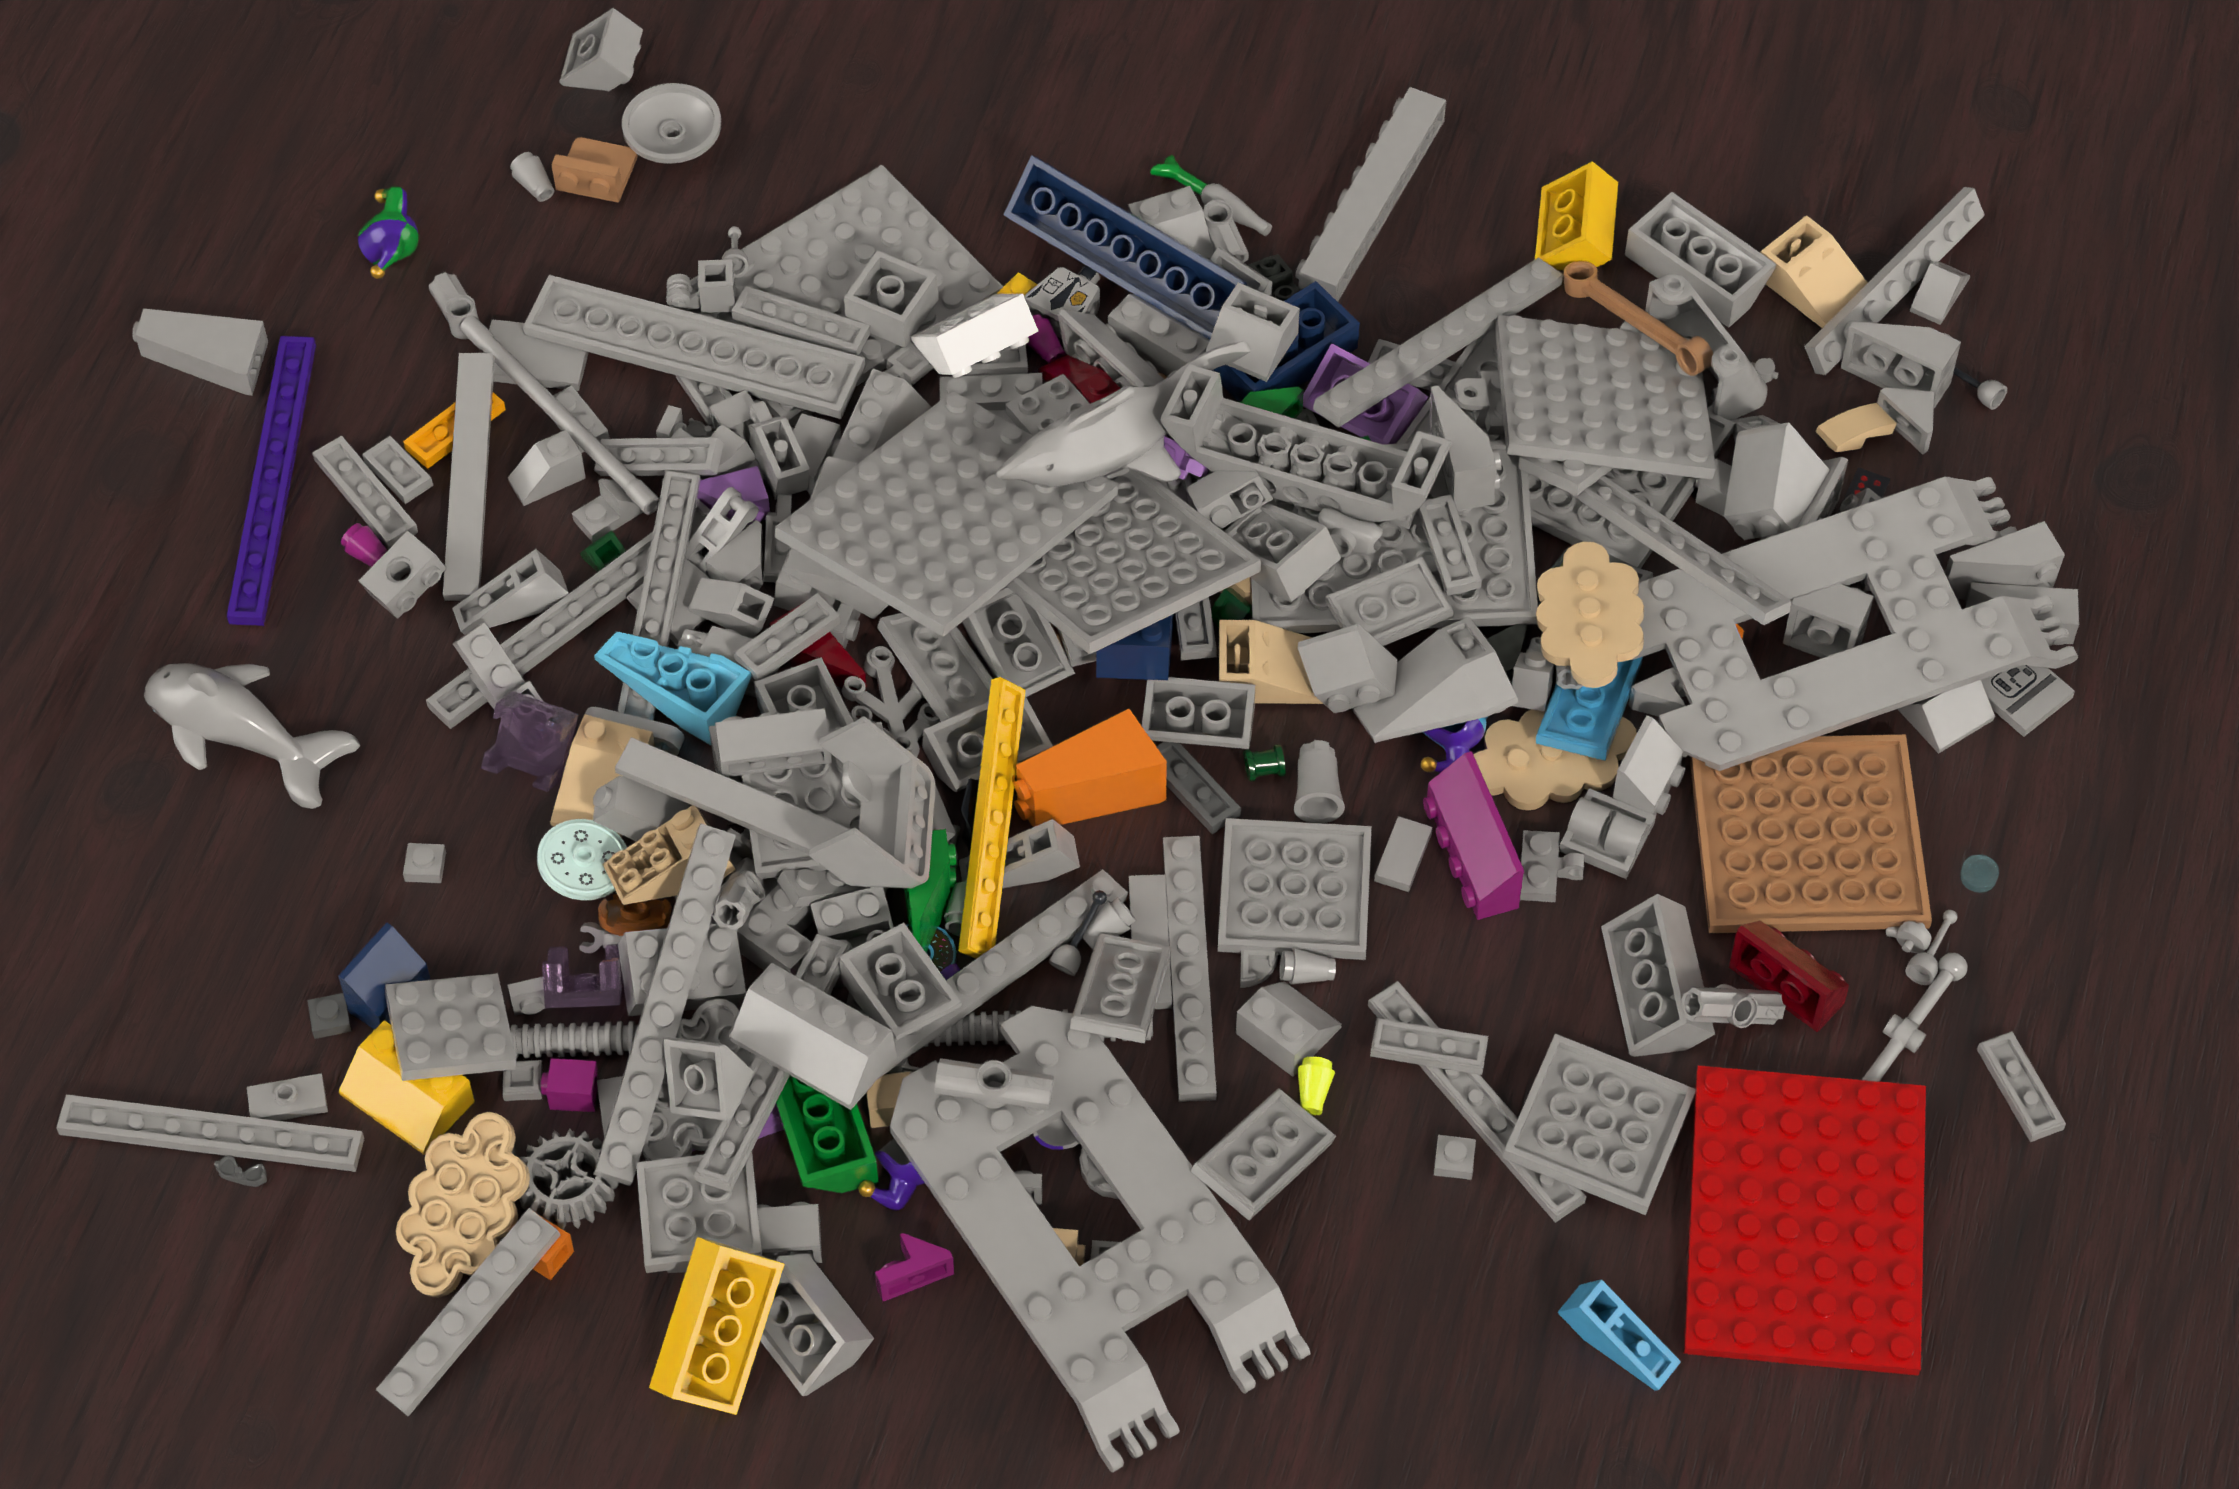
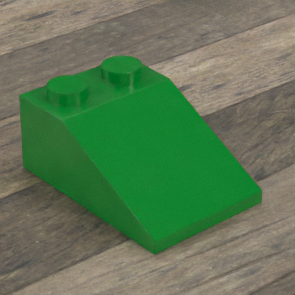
M946 829L932 830L928 880L914 888H904L909 930L926 953L936 929L940 926L950 899V889L957 883L954 866L956 865L955 843L948 844Z

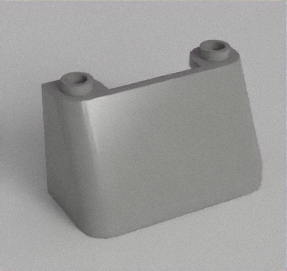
M1674 274L1665 275L1649 283L1645 311L1683 337L1689 339L1694 336L1702 337L1713 351L1712 366L1708 369L1719 383L1717 388L1712 389L1711 398L1714 402L1707 408L1708 411L1727 420H1732L1763 406L1767 397L1765 381L1691 284L1684 277Z

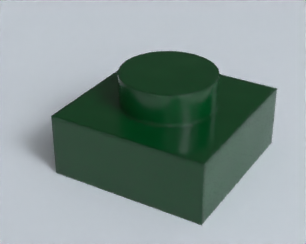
M1226 588L1211 609L1212 621L1219 627V620H1250L1252 617V605L1233 588Z

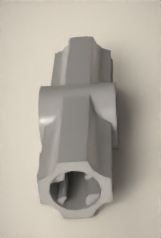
M748 857L736 864V870L732 872L728 881L720 887L717 897L718 901L715 904L716 912L713 916L720 928L727 927L733 931L744 925L753 905L765 898L763 888L765 880L756 876L754 861Z
M1721 984L1716 988L1692 987L1690 991L1683 993L1680 1004L1684 1011V1018L1689 1021L1730 1023L1739 1028L1748 1027L1750 1024L1774 1025L1777 1020L1783 1019L1786 1008L1782 1001V994L1774 990L1736 989L1727 984Z
M940 1058L936 1071L934 1093L976 1099L989 1108H1000L1009 1104L1049 1110L1054 1075L1009 1069L1005 1063L998 1060H990L981 1065ZM991 1081L1002 1083L1001 1086L996 1088L989 1087L986 1084Z

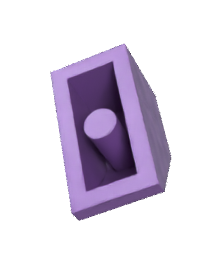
M758 466L700 481L697 498L710 510L727 488L734 487L742 494L744 501H751L759 508L756 518L748 524L751 525L755 520L759 522L766 520V515L770 512L769 498ZM730 510L726 517L731 520L736 511Z

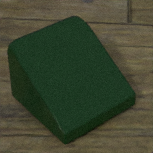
M611 530L579 554L596 572H599L626 552V549Z

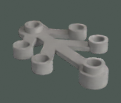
M875 647L868 652L864 662V669L868 675L877 679L882 701L865 690L866 686L861 678L856 676L848 677L844 682L842 694L846 699L856 701L862 705L854 707L850 715L853 721L858 720L856 716H865L872 723H875L872 721V713L888 723L889 731L883 728V731L917 757L920 750L917 741L923 736V730L938 724L939 718L929 703L923 704L918 713V720L905 732L903 720L920 700L925 697L914 681H912L910 690L898 703L891 675L895 663L894 656L886 647ZM849 687H855L858 691L851 690ZM925 713H929V714L933 715L934 717H933V718L928 717V716L925 715Z

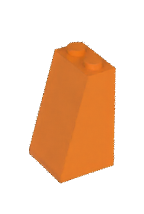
M1128 708L1017 764L1016 781L1013 782L1017 793V800L1014 801V805L1021 819L1024 821L1028 819L1031 825L1035 827L1051 819L1062 825L1161 803L1166 800L1167 761Z

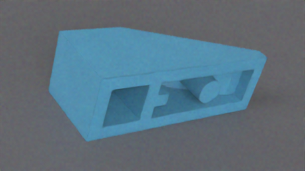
M1602 1279L1579 1285L1557 1312L1583 1340L1655 1391L1662 1387L1681 1363Z

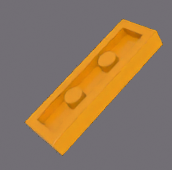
M495 393L492 395L491 421L506 410L504 401ZM456 402L403 441L405 450L427 469L453 449Z

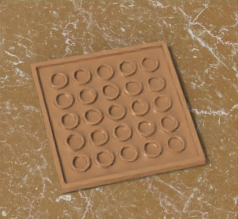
M1906 734L1818 736L1721 771L1705 766V762L1690 756L1709 933H1736L1741 925L1759 920L1769 927L1778 929L1780 932L1878 930L1888 927H1900L1906 921L1921 922L1926 926L1925 928H1930L1932 917Z

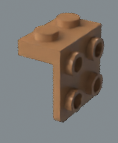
M582 137L576 138L568 156L556 154L553 159L552 170L555 188L559 191L619 203L637 160V153L627 146Z

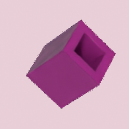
M551 1058L549 1072H543L541 1079V1094L547 1095L550 1110L595 1112L598 1094L597 1080H600L596 1061Z

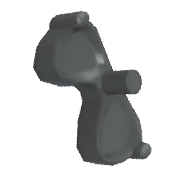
M230 1155L215 1162L216 1171L225 1180L251 1187H258L267 1182V1171L263 1164H256L242 1172L234 1157Z

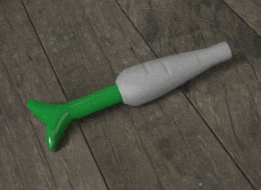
M1169 155L1165 159L1164 164H1156L1151 168V175L1174 179L1186 187L1191 186L1192 190L1201 196L1204 206L1212 200H1223L1229 203L1233 210L1234 222L1252 228L1264 236L1268 235L1271 231L1272 225L1260 218L1235 194L1220 184H1206L1178 165L1173 155Z

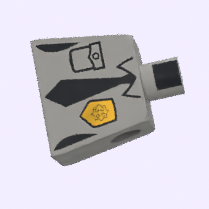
M1084 266L1078 274L1063 267L1057 268L1024 296L1031 315L1040 314L1043 318L1049 319L1056 336L1062 339L1058 311L1068 309L1096 315L1100 307V288L1096 283L1100 280V276L1097 271L1088 266Z

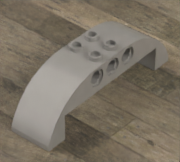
M1187 364L1160 418L1161 424L1176 443L1212 472L1216 470L1257 471L1272 498L1319 512L1323 508L1331 507L1354 519L1371 522L1397 520L1419 509L1425 502L1451 447V440L1417 431L1407 452L1223 398L1220 373Z

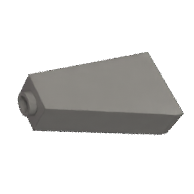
M143 308L140 321H136L133 327V340L138 343L141 356L239 393L253 396L268 345L263 321Z

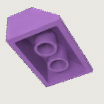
M1331 343L1303 394V407L1320 415L1313 410L1315 399L1370 363ZM1406 384L1341 427L1359 437L1368 435L1371 441L1379 444H1395L1421 411L1428 396L1412 385Z

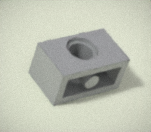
M407 530L365 573L359 582L377 602L398 619L404 612L413 608L417 599L428 587L435 585L439 581L442 573L447 568L435 553ZM410 573L406 579L400 581L405 574Z

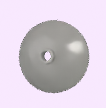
M662 84L641 92L631 100L622 117V130L628 146L641 157L658 163H680L694 159L712 147L721 131V114L716 102L703 90L687 84Z

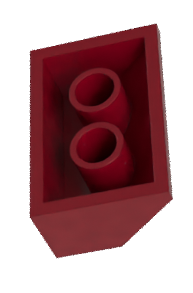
M1761 920L1741 925L1737 929L1729 968L1759 990H1774L1782 994V1001L1786 1006L1785 1009L1810 1028L1818 1032L1844 1005L1849 984L1845 982L1843 977L1836 971L1828 970L1818 963L1807 950L1799 949L1789 942L1778 929L1767 926Z

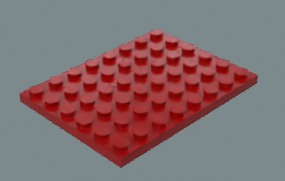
M1697 1066L1684 1354L1919 1376L1921 1371L1926 1086Z

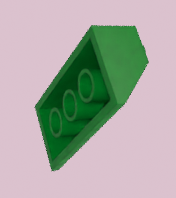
M790 1075L776 1102V1106L803 1187L845 1193L858 1189L861 1182L869 1180L874 1184L879 1183L877 1161L857 1103L850 1110Z

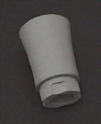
M1314 740L1311 743L1303 744L1300 748L1294 812L1298 818L1309 823H1328L1334 821L1345 810L1340 791L1337 758L1335 757V750L1330 747L1329 742Z

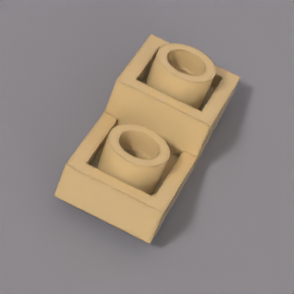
M1873 403L1836 415L1819 425L1816 433L1826 442L1830 449L1835 452L1862 449L1868 437L1892 434L1897 423L1877 403Z

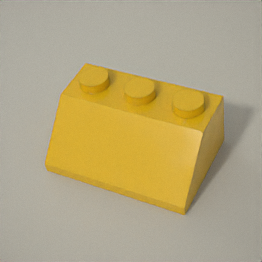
M1593 161L1543 186L1541 189L1535 259L1539 257L1556 270H1564L1567 265L1577 261L1589 262L1598 267L1612 260L1618 182Z
M385 1020L358 1047L339 1089V1094L423 1155L426 1154L430 1143L438 1136L445 1134L475 1102L469 1079L463 1075L402 1081L392 1028Z

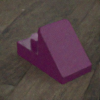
M901 1233V1250L906 1260L887 1263L881 1270L875 1272L877 1291L882 1302L953 1275V1256L950 1250Z

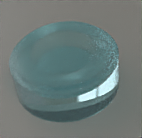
M1973 855L1964 861L1960 878L1964 886L1969 890L1979 893L1987 892L1995 886L1999 876V868L1990 857Z

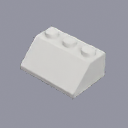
M994 294L910 337L914 345L938 374L952 375L953 378H957L971 372V365L979 361L987 363L1001 356L999 351L1008 346L1014 349L1029 342L1028 336L1038 332V329L1023 294Z

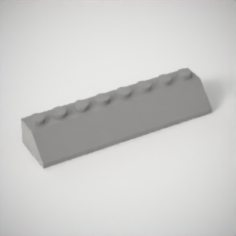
M872 368L833 457L855 463L861 462L924 414L931 406L905 379ZM782 570L776 581L774 606L788 611L806 602L817 593L836 612L841 602Z

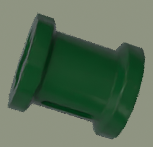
M1280 744L1274 745L1273 749L1257 752H1251L1250 749L1244 750V764L1249 782L1255 781L1256 777L1278 774L1279 777L1285 776V761Z

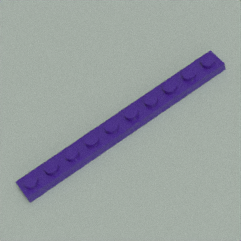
M280 336L228 606L227 619L229 624L264 626L316 349L314 337Z

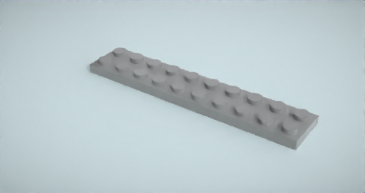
M552 275L548 276L523 325L526 336L737 392L746 390L752 396L842 419L866 366L865 358Z

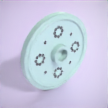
M568 820L557 824L544 835L538 848L537 865L542 878L554 891L576 900H595L615 891L603 863L609 860L616 852L626 849L627 846L615 831L593 820Z

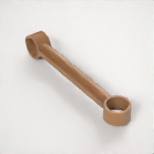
M1577 261L1565 267L1564 290L1568 295L1576 298H1592L1674 353L1681 369L1690 376H1695L1712 366L1713 351L1702 337L1694 336L1687 340L1599 281L1597 268L1592 263Z

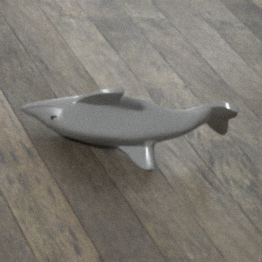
M1244 341L1226 344L1197 356L1187 364L1212 371L1220 366L1235 362L1250 353L1251 350L1248 343ZM1187 364L1179 370L1173 371L1165 380L1154 386H1125L1098 401L1075 409L1028 440L998 469L996 476L1003 480L1017 479L1032 485L1042 484L1061 487L1093 480L1118 469L1126 468L1162 482L1175 481L1181 475V471L1164 447V436L1167 431L1161 424L1160 418Z

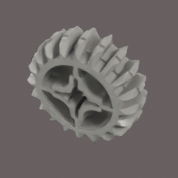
M569 1128L565 1137H560L559 1133L555 1130L552 1133L551 1140L547 1141L542 1136H539L538 1148L527 1145V1157H519L528 1167L530 1174L529 1186L524 1195L520 1197V1204L524 1211L530 1208L552 1223L557 1221L558 1227L561 1229L565 1228L567 1222H573V1225L579 1229L580 1219L583 1218L593 1223L595 1219L594 1211L605 1214L607 1209L606 1202H613L615 1197L613 1189L617 1188L618 1182L597 1175L595 1179L588 1177L587 1172L582 1171L581 1167L582 1163L585 1162L595 1170L602 1147V1142L599 1138L590 1141L589 1134L585 1131L576 1138L574 1131ZM538 1180L545 1182V1185L550 1187L551 1194L549 1197L537 1189L536 1184Z

